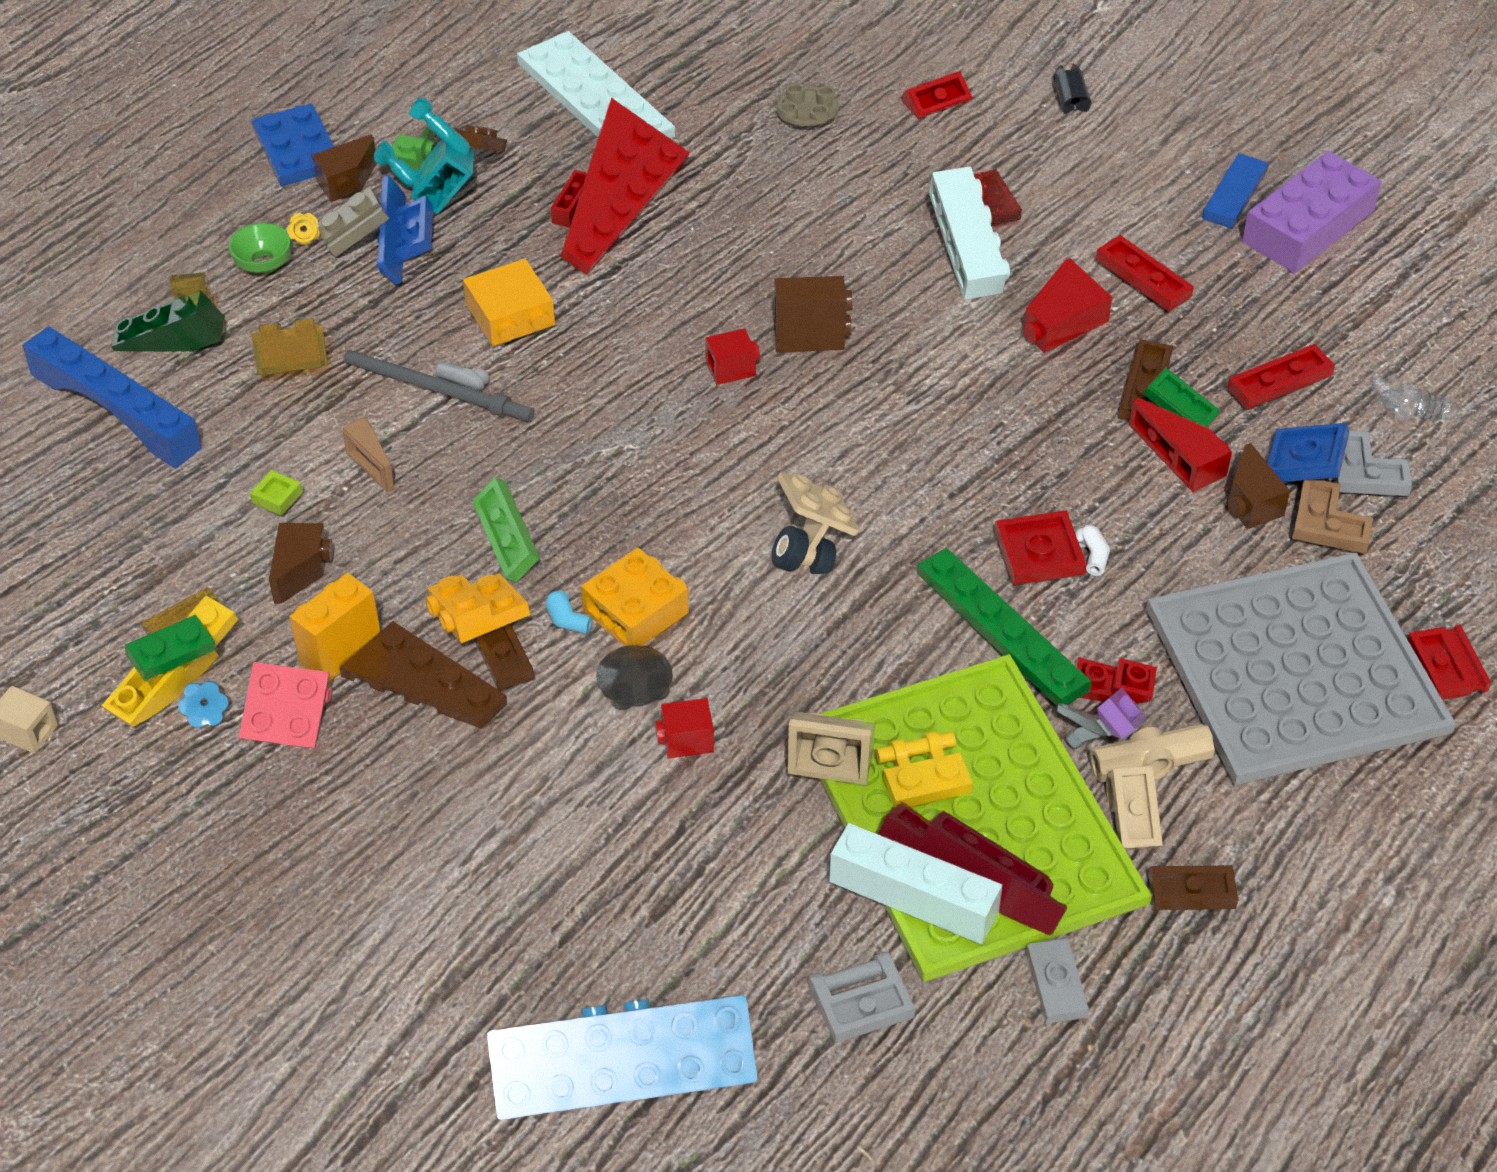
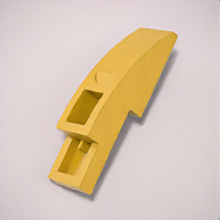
M206 595L188 616H197L215 641V647L239 620L233 611ZM215 650L147 681L142 679L134 667L101 706L112 715L134 727L160 712L184 692L185 687L189 683L195 682L219 655Z

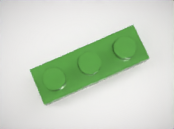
M494 477L472 502L505 578L517 582L540 557L506 481Z

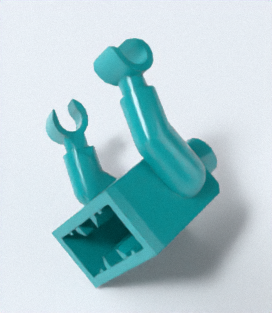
M419 98L411 106L410 116L416 119H424L428 123L427 127L441 141L425 158L419 170L412 169L403 159L399 160L394 155L391 145L385 140L382 141L374 153V160L380 165L388 164L391 167L390 170L405 186L413 188L411 198L417 200L426 196L433 204V212L438 215L473 174L474 152L470 149V144L464 137L455 131L439 114L435 115L431 112L433 105L425 98Z

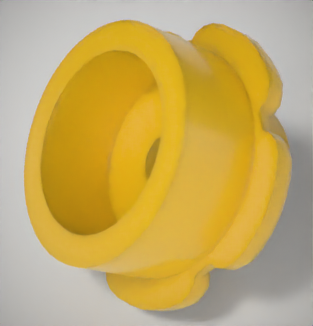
M310 213L294 214L290 218V225L287 227L290 238L295 239L299 245H309L312 240H316L320 235L319 226L317 225L318 220ZM303 225L307 227L305 232H302L300 229Z

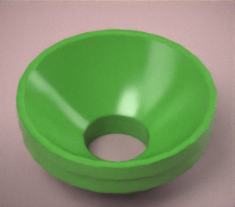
M254 223L234 233L229 242V251L234 263L240 268L255 274H269L280 267L290 256L291 240L288 232L278 225ZM263 256L272 258L264 262H254L257 258Z

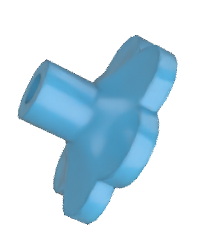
M208 680L202 684L192 682L185 687L184 697L179 701L178 709L181 714L188 716V722L193 727L199 728L206 723L215 726L222 721V711L228 707L229 699L226 694L219 692V686L214 681ZM202 699H207L208 702L204 703Z

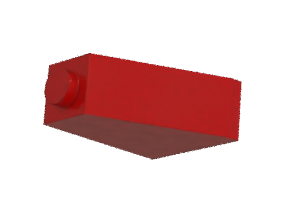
M1069 258L1061 264L1026 308L1023 333L1029 342L1034 343L1043 353H1046L1109 322L1112 296Z

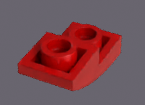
M1078 657L1075 666L1091 680V691L1080 698L1104 702L1123 687L1135 703L1151 702L1157 667L1119 658L1115 667Z

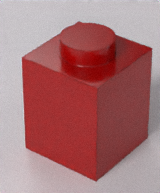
M745 328L705 337L706 364L716 385L756 376V361H760V350L755 340L751 341Z
M708 698L661 704V720L655 721L657 743H665L668 759L714 753V727Z

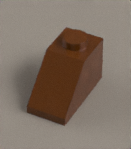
M371 134L312 154L315 179L331 202L362 191L377 164L374 160V153L376 152L374 137Z
M1252 443L1244 446L1228 499V506L1232 515L1239 518L1246 529H1250L1285 516L1290 490Z
M279 523L269 575L274 604L284 603L324 576L326 561L332 560L333 543L332 539H326L323 523Z

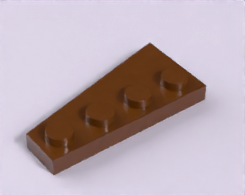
M394 621L388 624L340 667L341 677L354 681L357 678L368 682L370 688L384 693L386 690L401 694L407 702L416 705L420 703L436 707L437 713L480 729L507 705V697L504 693Z

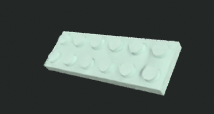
M569 31L517 53L518 64L597 137H599L611 97L667 137L672 138L675 136V126Z

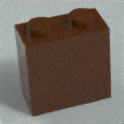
M844 276L774 278V337L776 353L845 349V336H851V316L846 315V311H852V290H845Z

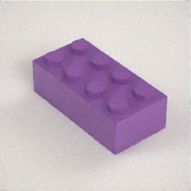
M1327 151L1248 211L1242 242L1291 272L1296 273L1374 212L1382 181L1340 156Z

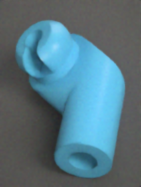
M562 590L551 592L546 599V609L553 624L559 628L588 634L592 626V616L574 612L569 602L570 597L566 592Z

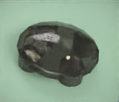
M628 645L609 652L600 661L596 671V678L599 689L604 696L610 699L611 705L618 710H627L632 706L647 705L655 700L666 699L670 694L673 674L671 664L664 654L652 647Z

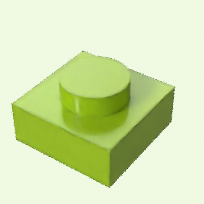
M271 470L250 492L252 503L282 516L303 493L301 482Z

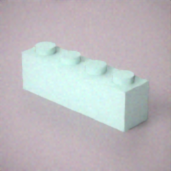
M971 166L932 172L929 195L963 299L1003 293L1005 281L1010 277L1009 264L1006 259L1001 257L1000 238L998 233L992 230L990 208L988 205L983 204L980 180L975 179Z
M847 824L831 853V883L979 944H983L999 913L1002 884L853 824Z

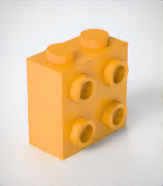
M526 258L463 279L465 304L492 347L555 325L553 299Z
M638 547L581 585L583 611L592 616L593 620L632 653L689 613V590L684 581L679 577H673L655 557H649Z
M348 572L336 581L329 583L323 591L307 603L300 605L289 616L299 665L304 669L329 672L328 682L340 674V667L380 632L374 592Z

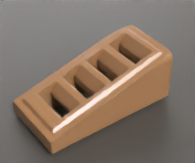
M361 417L343 427L346 454L385 491H392L394 484L391 463L369 421L365 417Z

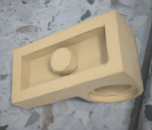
M1153 765L1113 768L1107 776L1106 793L1109 809L1111 812H1115L1117 834L1121 844L1126 851L1160 848L1163 846Z

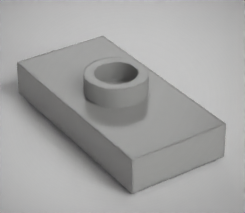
M1068 938L1027 944L1026 954L1046 1024L1088 1018L1089 1008Z

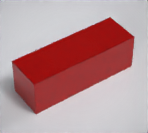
M574 170L551 206L552 224L569 228L586 176L585 172Z

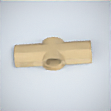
M1203 724L1163 733L1158 727H1146L1135 732L1129 740L1091 748L1089 757L1096 781L1099 780L1101 783L1106 782L1107 776L1113 768L1153 765L1154 779H1159L1170 774L1175 766L1213 758L1215 748L1212 733L1209 727Z

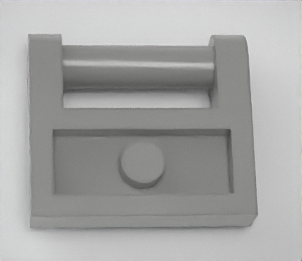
M888 952L875 955L873 961L825 976L817 973L807 977L810 993L819 1006L834 1043L915 1018V1007ZM878 976L882 979L835 995L830 993L831 991Z

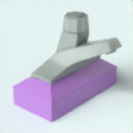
M1123 687L1097 708V715L1085 713L1064 703H1059L1057 708L1058 713L1081 725L1076 730L1072 729L1066 735L1068 743L1075 749L1085 745V741L1100 736L1114 735L1124 739L1147 718Z

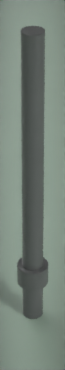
M347 350L344 355V362L488 408L490 413L501 417L510 415L529 422L534 417V408L512 402L510 397L499 393L490 395L352 350Z

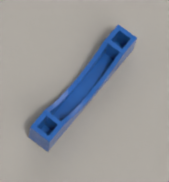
M50 326L22 345L32 376L54 390L61 388L71 389L97 401L120 419L140 439L150 453L173 468L177 469L202 449L194 418Z

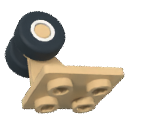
M781 471L777 479L794 511L805 516L806 521L804 530L795 526H787L780 531L773 544L772 562L777 568L788 572L796 570L800 565L809 566L811 574L829 573L836 560V547L832 541L823 538L829 526L856 536L860 529L853 519V513L847 508L842 499L843 495L837 489L828 485L822 488L813 484L807 477L799 473L790 475Z

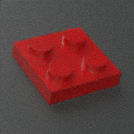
M1067 510L996 520L995 533L1013 585L1086 574L1087 564Z

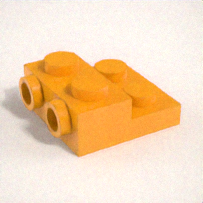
M500 573L483 576L473 584H470L462 574L448 576L441 579L438 584L428 587L429 596L425 597V603L432 618L438 617L446 633L451 632L460 643L531 615L527 601Z

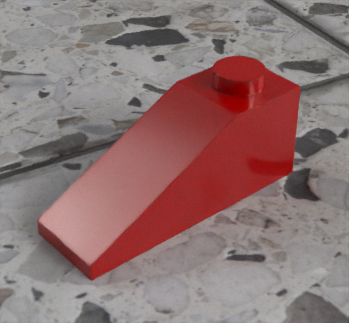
M1141 398L1133 400L1129 426L1191 492L1227 477L1232 451L1227 443L1220 440L1211 429Z

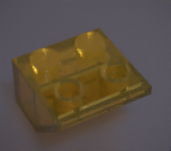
M314 318L293 321L294 328L281 329V324L279 323L258 326L259 332L251 333L258 375L329 366L324 326L322 324L316 325Z

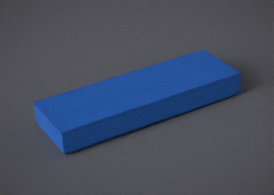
M1238 153L1204 208L1202 219L1233 229L1267 173L1269 163Z

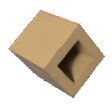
M10 686L0 698V739L35 754L58 726L51 703L14 686Z

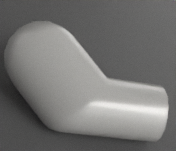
M447 362L439 363L436 368L438 378L478 391L483 390L484 385L489 382V375L483 368L471 370Z

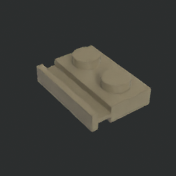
M369 186L364 191L354 194L347 203L337 210L326 214L317 225L328 249L336 257L389 220V217L385 213L377 195Z

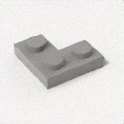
M1349 431L1340 476L1335 477V483L1341 484L1340 492L1409 496L1412 488L1409 460L1372 458L1369 432Z

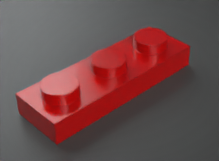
M1122 235L1117 236L1097 249V261L1168 311H1171L1193 295V285Z
M1312 344L1230 377L1227 388L1248 410L1332 376L1335 364L1316 344Z

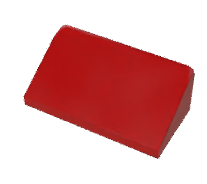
M961 71L909 88L901 96L902 102L917 119L973 99Z

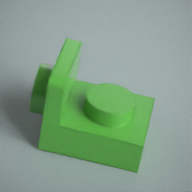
M426 127L419 138L399 134L391 147L394 155L399 160L403 159L412 169L419 170L422 162L436 147L438 142L434 140V132Z

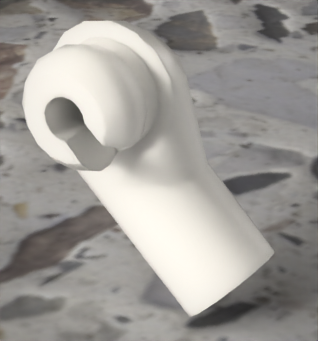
M1086 525L1084 528H1079L1075 534L1080 547H1088L1090 550L1086 567L1087 572L1094 576H1100L1104 573L1110 547L1097 527Z

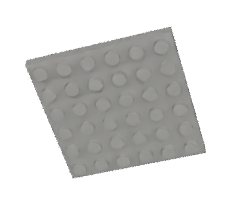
M1357 553L1154 597L1147 601L1146 610L1204 725L1209 727L1213 736V743L1234 785L1444 736L1454 732L1456 723Z

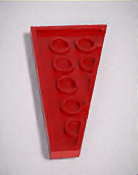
M612 97L605 113L599 137L560 254L562 258L586 275L589 274L678 171L690 154L689 151Z

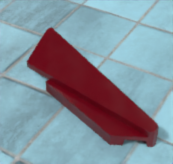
M901 802L886 816L877 833L892 841L1002 884L999 913L1044 934L1052 935L1067 910L1066 904H1062L1051 896L1054 884L1048 875L944 810L930 822L910 806Z

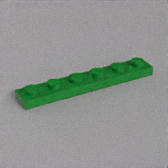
M947 547L917 564V574L1002 655L1010 654L1019 671L1055 705L1058 706L1059 703L1068 705L1091 691V680Z

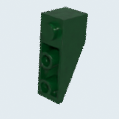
M199 290L189 295L179 296L174 301L161 306H154L146 312L131 318L126 317L116 324L111 348L114 351L193 352L220 341L225 316Z

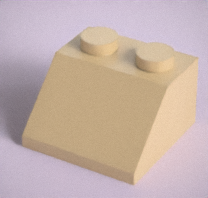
M796 712L789 722L788 774L867 785L874 750L876 723L864 722L860 719L829 717L819 713Z

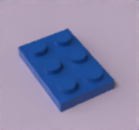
M312 103L251 119L253 130L281 187L314 178L312 154L334 147Z

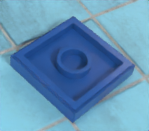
M1347 423L1277 429L1267 463L1282 482L1339 477L1349 437Z

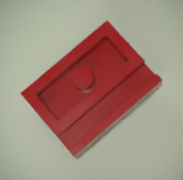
M1461 624L1455 625L1454 629L1448 630L1445 627L1409 632L1407 640L1442 700L1472 695L1473 691L1481 690L1482 693L1488 692L1491 681Z

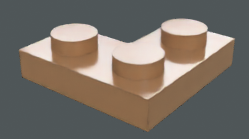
M1317 479L1304 480L1292 539L1366 554L1373 518L1336 510L1341 484Z

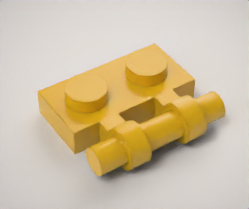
M937 731L925 733L923 738L907 742H904L903 739L890 741L889 746L875 749L879 764L893 761L895 767L884 769L883 780L894 808L901 802L913 807L972 793L973 782L961 753L945 755L943 749L956 747V739L953 732L938 734ZM925 753L929 757L928 760L910 763L908 758Z

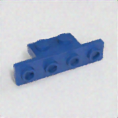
M387 175L382 180L380 197L381 204L389 220L380 225V234L378 235L379 251L376 262L382 275L388 276L397 285L402 283L403 261L422 255L431 249L433 204L426 196L406 204L405 193L392 177Z

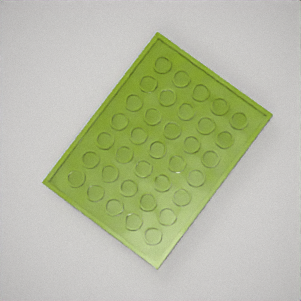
M1010 654L821 713L829 717L860 719L864 722L876 723L874 750L867 785L820 778L845 828L850 823L877 834L886 816L894 809L883 780L884 769L895 767L893 761L879 764L875 754L876 748L889 746L890 741L903 739L904 742L920 739L923 738L925 733L937 731L938 734L953 732L956 739V747L943 749L945 755L961 753L973 782L972 793L911 808L930 822L944 810L1045 873L1054 884L1051 896L1067 906L1064 916L1052 935L1044 934L998 913L983 944H979L884 905L923 983L1026 948L1027 944L1043 942L1150 905L1152 894ZM927 753L908 757L910 763L929 759Z

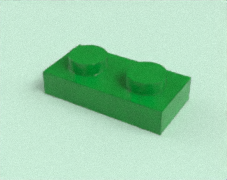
M196 615L125 644L126 656L144 681L215 651V641Z

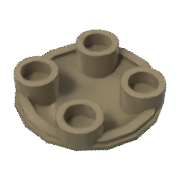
M792 83L786 87V94L781 96L777 102V113L781 119L799 126H814L825 123L833 118L838 111L835 89L831 86L817 88L804 87L800 83Z

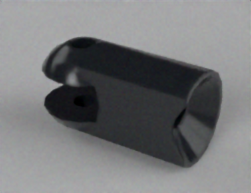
M1072 64L1070 70L1065 71L1062 65L1057 67L1053 74V81L1064 114L1073 110L1087 112L1092 104L1081 69L1075 64Z

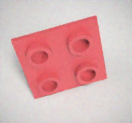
M253 662L238 738L315 749L324 702L329 703L332 697V688L327 687L330 673Z

